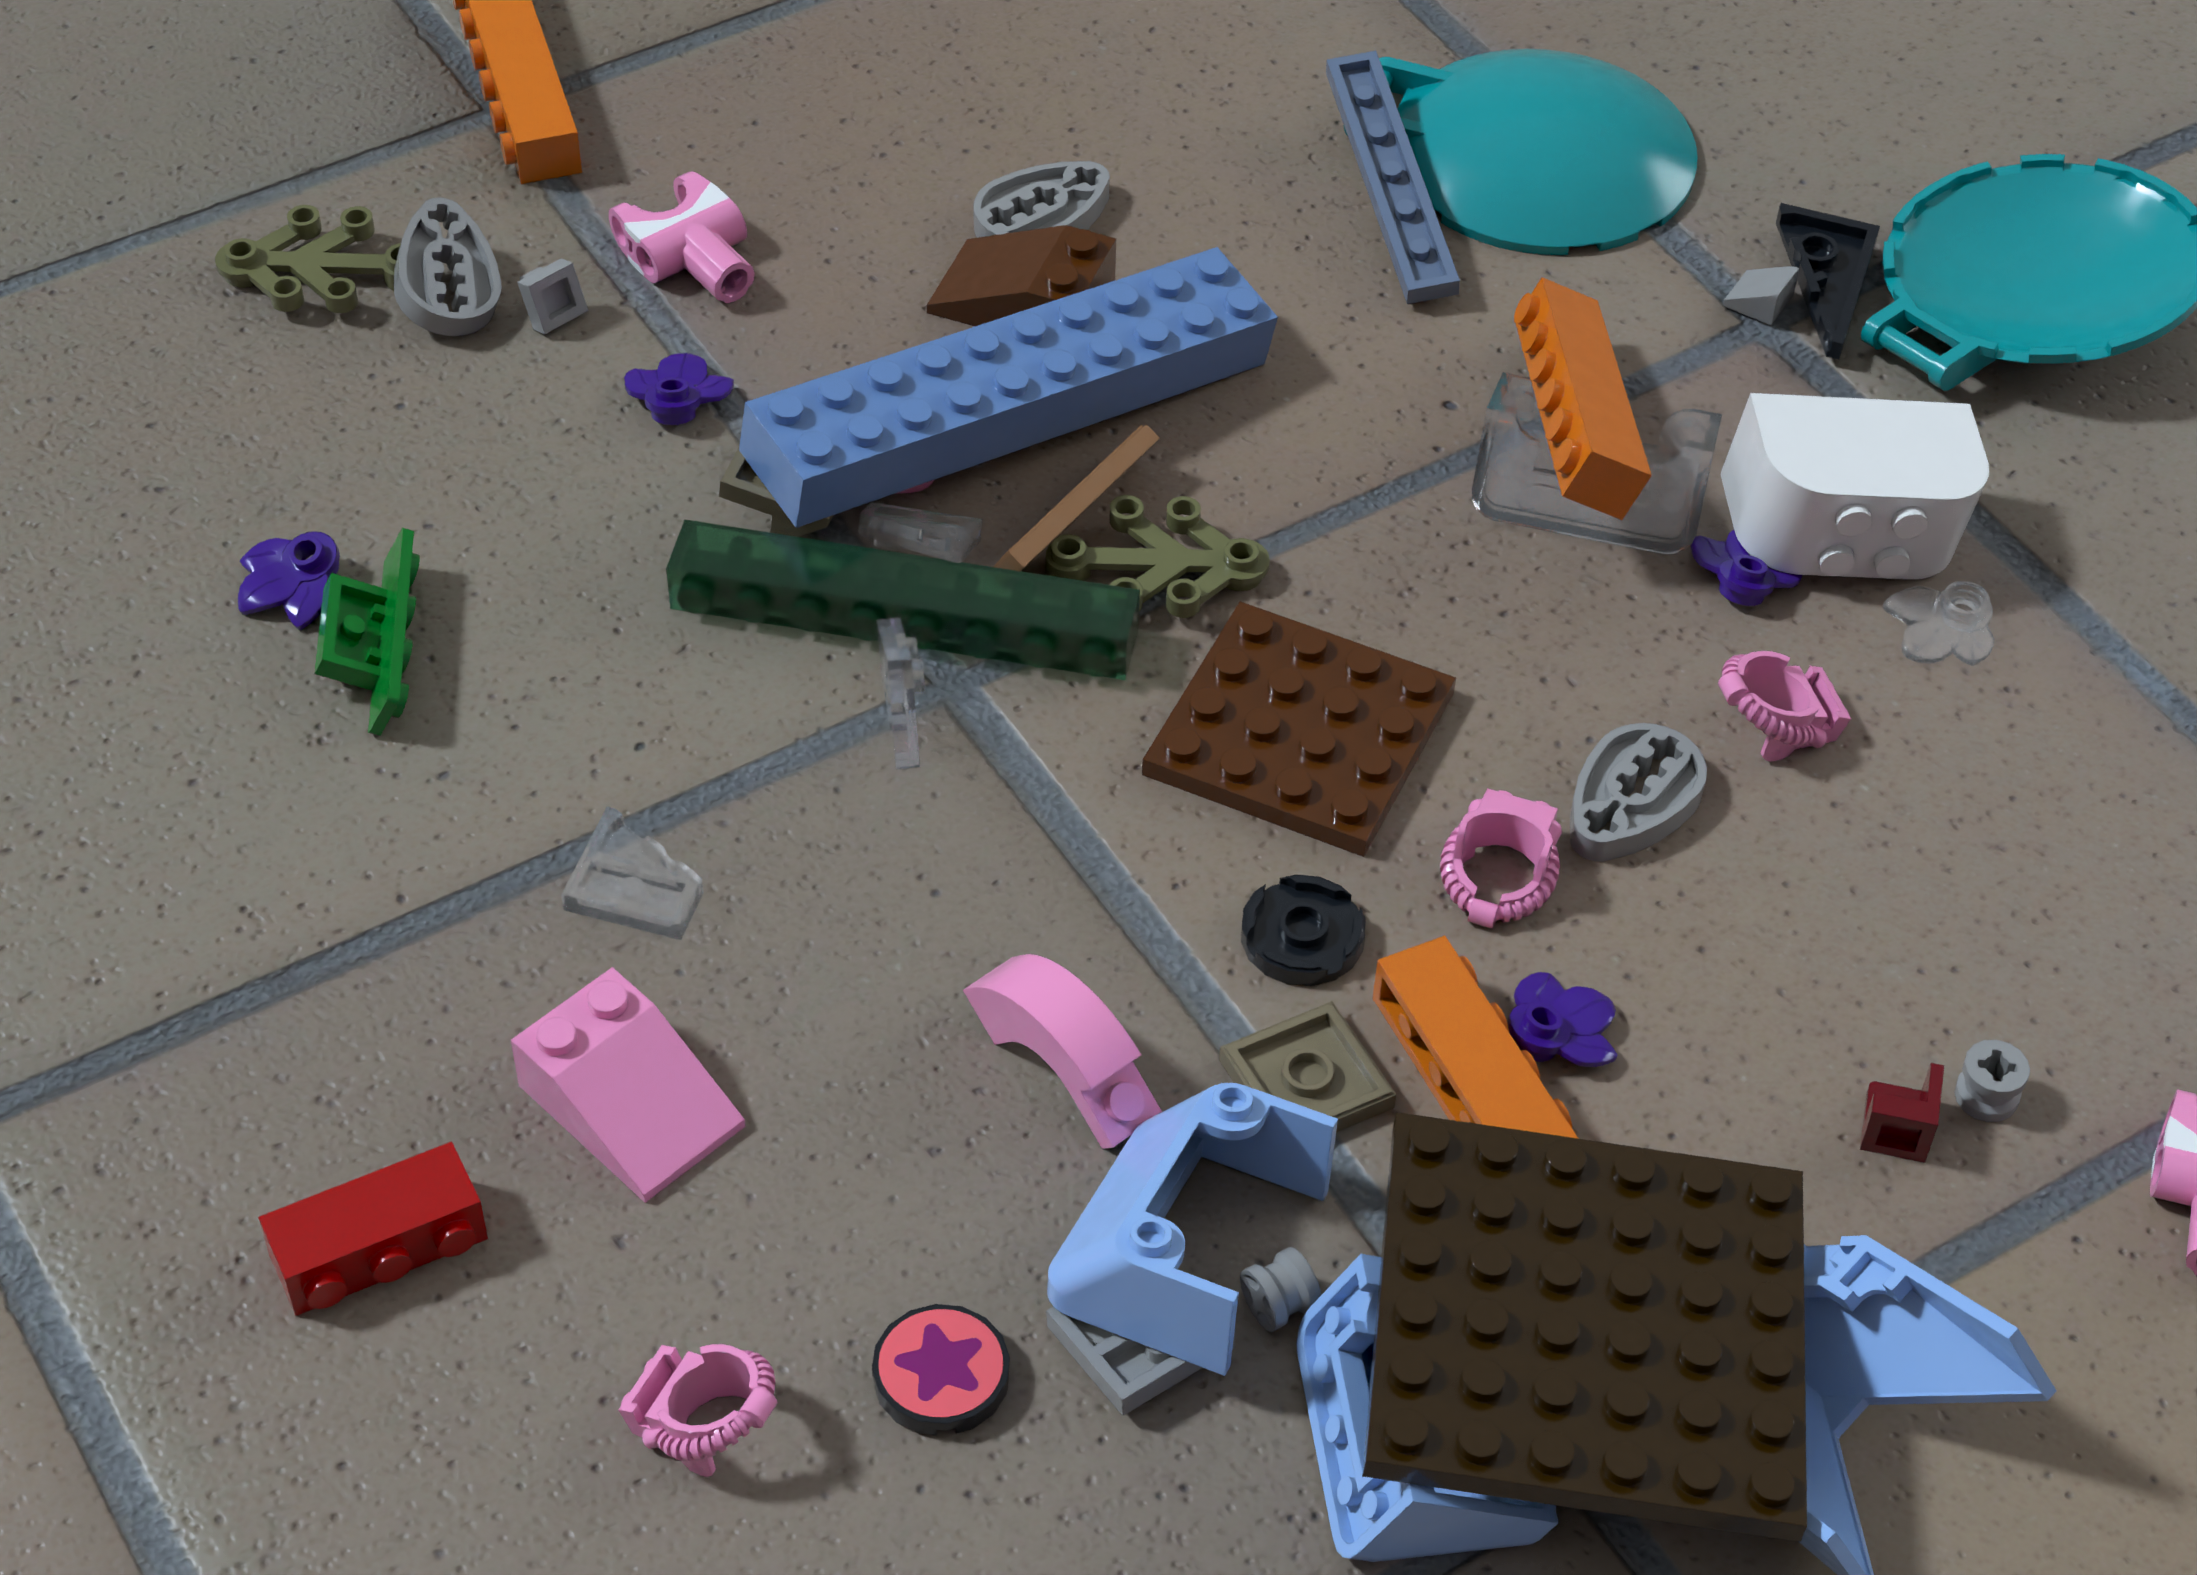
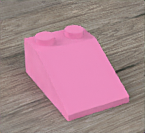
M613 967L511 1039L519 1087L644 1203L745 1127L743 1116L655 1004Z

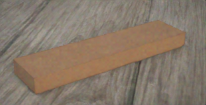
M1147 424L1145 426L1140 425L1012 546L989 570L990 574L988 577L1003 590L1160 439Z

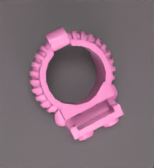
M1757 651L1749 654L1734 655L1723 665L1722 676L1718 681V686L1728 704L1731 706L1738 705L1739 712L1742 715L1744 714L1746 719L1752 722L1758 730H1762L1767 735L1760 752L1766 761L1782 760L1795 749L1810 746L1821 748L1826 743L1836 741L1851 720L1848 710L1844 707L1834 689L1833 683L1829 680L1822 667L1810 666L1804 675L1800 666H1787L1790 657L1780 653Z
M1488 788L1482 799H1476L1470 803L1468 813L1464 815L1461 823L1448 837L1441 853L1440 862L1444 888L1447 894L1450 895L1453 903L1458 904V908L1469 912L1468 922L1493 929L1496 921L1502 920L1505 923L1510 922L1511 918L1513 921L1520 920L1522 916L1527 917L1533 911H1537L1549 899L1556 887L1560 868L1559 854L1555 846L1562 834L1561 825L1556 821L1558 808L1551 807L1543 801H1530L1513 796L1507 791H1495ZM1490 845L1509 846L1523 853L1534 864L1533 880L1515 892L1502 894L1499 905L1477 899V886L1468 878L1463 868V864L1474 857L1477 847Z
M711 1344L700 1347L701 1355L688 1351L683 1359H681L676 1347L661 1345L655 1356L646 1363L643 1374L632 1390L623 1397L618 1410L631 1432L641 1437L643 1444L648 1449L660 1448L669 1457L681 1460L690 1471L704 1477H709L716 1470L713 1460L716 1451L719 1450L721 1453L727 1450V1445L732 1443L734 1446L739 1442L737 1438L740 1436L746 1437L750 1433V1427L762 1428L778 1402L774 1396L775 1375L773 1367L759 1353H754L750 1350H740L730 1345ZM737 1396L747 1399L739 1411L734 1410L720 1420L703 1425L686 1424L689 1416L699 1406L717 1397Z

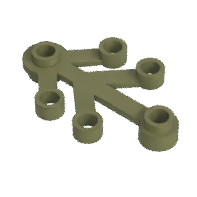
M299 205L288 212L287 225L257 241L246 238L232 240L220 248L215 256L217 271L225 278L227 283L239 288L258 287L271 298L272 306L278 311L290 312L303 305L304 295L301 280L325 300L329 311L347 313L358 305L355 283L344 277L333 278L328 273L381 274L387 287L394 291V269L401 243L389 247L385 254L335 253L355 241L359 242L369 239L375 232L372 212L365 207L355 206L342 212L340 216L341 226L295 251H282L299 240L315 238L322 231L318 209L311 205ZM273 271L292 272L296 277H278Z
M1121 495L1114 498L1110 503L1109 523L1114 530L1128 533L1146 548L1088 547L1080 537L1065 534L1054 539L1052 544L1048 546L1045 556V572L1052 583L1062 587H1075L1083 584L1090 577L1091 570L1147 571L1137 579L1122 577L1111 582L1108 588L1109 609L1118 616H1133L1142 609L1144 602L1167 587L1166 608L1168 612L1179 618H1189L1199 612L1201 604L1225 587L1234 591H1248L1257 587L1268 573L1270 558L1267 550L1258 542L1245 538L1229 539L1200 518L1201 506L1198 501L1191 497L1179 496L1169 501L1167 504L1166 525L1174 533L1187 534L1205 550L1187 549L1144 517V505L1139 498L1132 495ZM1187 572H1206L1195 581L1178 579ZM1126 595L1131 596V598H1121L1120 596ZM1179 597H1187V598H1190V599L1181 600V599H1178V598H1179Z

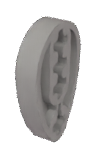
M1073 161L1037 165L997 178L981 188L975 197L973 205L975 235L978 238L1062 225L1088 230L1100 217L1109 200L1110 174L1099 163Z
M431 198L425 201L413 215L403 235L394 269L395 298L403 313L415 324L428 331L447 336H463L475 333L484 328L495 313L502 289L498 265L482 231L464 209L450 199ZM439 222H442L444 229L448 230L446 238L442 236ZM443 263H446L448 269L453 271L449 282L450 290L455 292L451 304L453 312L449 311L447 304L443 303L446 294V285L441 282L444 272Z
M1651 723L1629 724L1607 733L1587 757L1578 776L1570 813V843L1575 852L1585 859L1604 862L1634 854L1658 843L1677 830L1695 813L1701 803L1707 778V766L1699 748L1680 732L1666 726ZM1666 755L1667 757L1660 763L1658 776L1652 774L1645 779L1642 794L1634 793L1627 797V795L1634 791L1637 776L1643 778L1649 774L1653 758L1659 760ZM1609 820H1612L1610 831L1603 829L1598 834L1592 833L1604 827Z

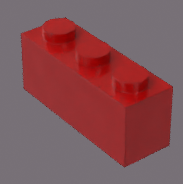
M452 1141L258 1217L269 1256L295 1316L313 1309L331 1307L340 1302L345 1296L378 1283L398 1280L412 1269L442 1257L458 1256L468 1251L473 1245L488 1239L481 1201Z

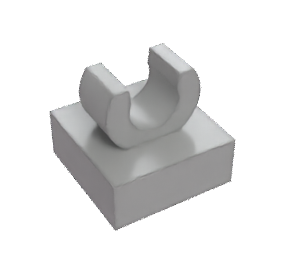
M561 258L544 268L538 267L519 277L520 281L517 283L533 330L547 334L589 311L574 265L570 261Z

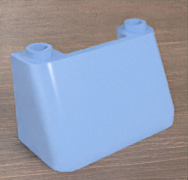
M1360 1254L1307 1310L1300 1323L1297 1336L1298 1362L1332 1538L1337 1552L1344 1558L1379 1562L1531 1545L1539 1541L1559 1523L1556 1505L1362 1477L1381 1257Z

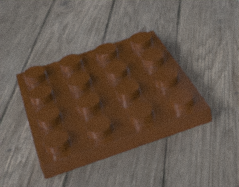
M1240 601L1142 760V775L1364 857L1450 702L1455 690L1456 677Z

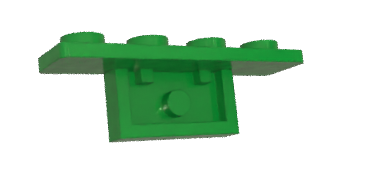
M403 527L384 561L381 587L331 573L323 588L314 674L372 690L368 733L381 736L391 717L399 718L402 715L409 693V685L401 682V679L409 663L413 647V641L405 638V633L411 624L416 607V597L409 595V588L412 586L417 575L420 555L412 553L414 531Z

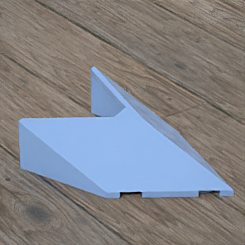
M1867 1235L1841 1236L1840 1245L1805 1246L1804 1244L1807 1528L1799 1543L1837 1575H1874L1839 1442L1841 1435L1869 1405L2048 1401L2057 1390L2017 1327Z

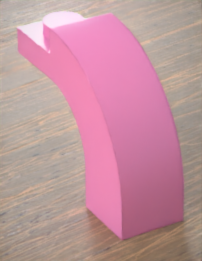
M1019 955L1010 958L963 989L995 1045L1007 1042L1021 1043L1036 1052L1054 1070L1069 1091L1102 1149L1114 1148L1131 1136L1139 1124L1162 1112L1133 1062L1141 1056V1053L1131 1037L1102 1000L1079 978L1064 967L1038 955Z

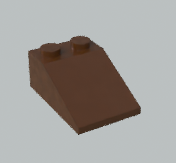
M1062 225L967 239L927 303V313L971 326H978L1115 281L1116 238Z

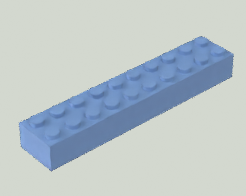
M1215 247L747 401L744 407L739 451L793 525L798 528L1264 365L1278 316L1220 249Z

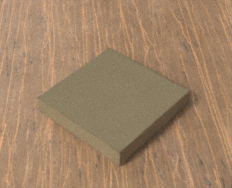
M1333 1001L1220 1047L1219 1061L1234 1083L1254 1088L1338 1119L1336 1132L1395 1108L1396 1093Z

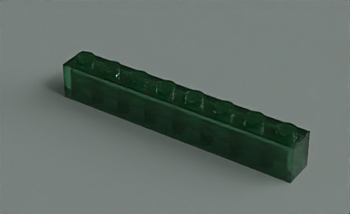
M685 519L666 567L670 609L688 611L694 614L739 619L752 623L796 628L809 632L815 631L853 637L866 641L872 640L904 645L923 650L929 649L961 654L980 659L1012 662L1037 668H1050L1088 674L1094 677L1126 680L1139 630L1140 590Z

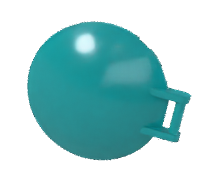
M1510 49L1487 52L1455 61L1440 69L1392 57L1379 58L1391 92L1404 95L1397 109L1433 208L1442 214V224L1464 236L1495 247L1540 255H1568L1569 247L1596 244L1599 251H1604L1637 241L1639 232L1655 223L1659 226L1666 224L1680 210L1692 190L1697 171L1698 155L1692 130L1685 117L1662 92L1642 78L1621 67L1585 55L1547 49Z
M2065 154L2020 155V164L1992 169L1987 161L1961 169L1924 188L1907 202L1895 216L1893 230L1888 240L1884 241L1883 248L1884 278L1894 302L1872 315L1866 321L1861 331V339L1877 350L1882 348L1889 350L1928 374L1929 382L1943 391L1954 388L1996 359L2042 364L2075 363L2114 356L2139 348L2172 331L2197 309V207L2181 192L2161 179L2125 164L2099 158L2095 166L2065 163ZM1918 326L1953 348L1940 356L1905 334Z

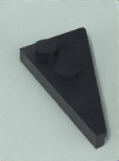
M1781 203L1776 226L1791 265L1799 268L1797 281L1826 357L1839 360L1877 242L1880 226Z

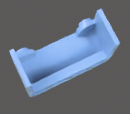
M1221 1083L1143 1121L1132 1133L1052 1260L1048 1270L1047 1295L1050 1303L1055 1309L1067 1316L1225 1376L1231 1366L1239 1292L1178 1270L1184 1258L1185 1238L1182 1231L1174 1223L1164 1218L1201 1157L1324 1201L1329 1189L1338 1119L1242 1084Z

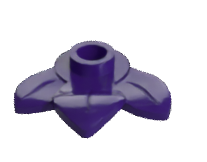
M691 353L670 355L661 360L656 370L634 368L628 371L624 377L625 390L628 395L645 400V405L651 411L653 420L665 425H679L693 420L696 416V408L700 404L720 401L726 398L734 387V380L730 377L708 375L705 359Z
M1734 530L1729 533L1726 541H1717L1701 535L1694 536L1692 539L1691 552L1694 559L1700 566L1717 574L1720 581V593L1734 603L1745 606L1759 605L1763 602L1764 597L1769 595L1774 588H1793L1801 581L1802 575L1772 569L1761 559L1751 556L1738 541Z
M312 531L303 533L293 540L273 538L252 547L240 559L243 567L250 572L242 582L238 593V609L242 615L260 612L283 604L288 618L298 630H302L311 624L321 614L323 588L330 574H337L339 569L340 552L334 540L325 533Z
M1547 972L1530 974L1520 981L1514 991L1516 1007L1511 1011L1507 1023L1509 1033L1521 1051L1527 1050L1536 1062L1549 1061L1558 1054L1572 1063L1583 1067L1603 1066L1617 1059V1053L1612 1045L1600 1035L1612 1023L1616 1013L1615 1005L1609 997L1593 988L1575 986L1564 990L1559 981Z

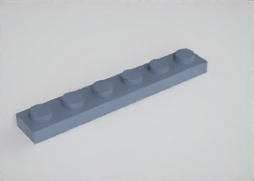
M1377 51L1327 59L1326 76L1406 303L1412 304L1459 295V276Z

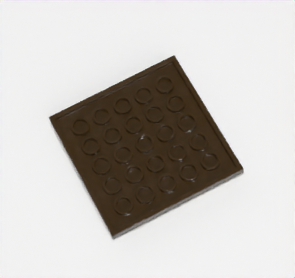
M1396 1112L1392 1129L1362 1477L1801 1542L1807 1528L1803 1171Z

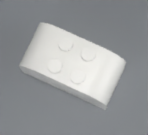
M1750 393L1720 475L1738 541L1751 556L1761 559L1768 567L1797 575L1924 579L1940 573L1949 565L1989 477V463L1970 404Z

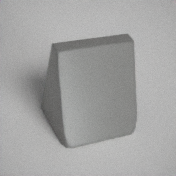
M1787 266L1746 270L1724 299L1723 306L1772 325L1794 296L1799 268Z

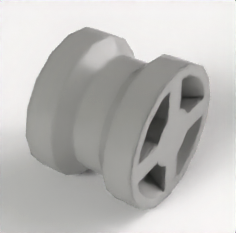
M1983 1040L1974 1044L1966 1053L1962 1072L1959 1074L1954 1093L1957 1103L1964 1112L1975 1119L1985 1122H2000L2010 1118L2017 1110L2022 1090L2028 1082L2030 1074L2028 1059L2018 1048L2000 1040ZM1993 1076L1997 1077L2001 1081L1993 1080Z
M1288 1247L1278 1252L1274 1257L1273 1263L1265 1267L1254 1264L1240 1272V1284L1245 1300L1259 1324L1270 1332L1285 1326L1290 1315L1296 1312L1305 1314L1311 1305L1322 1295L1319 1283L1310 1264L1293 1247Z

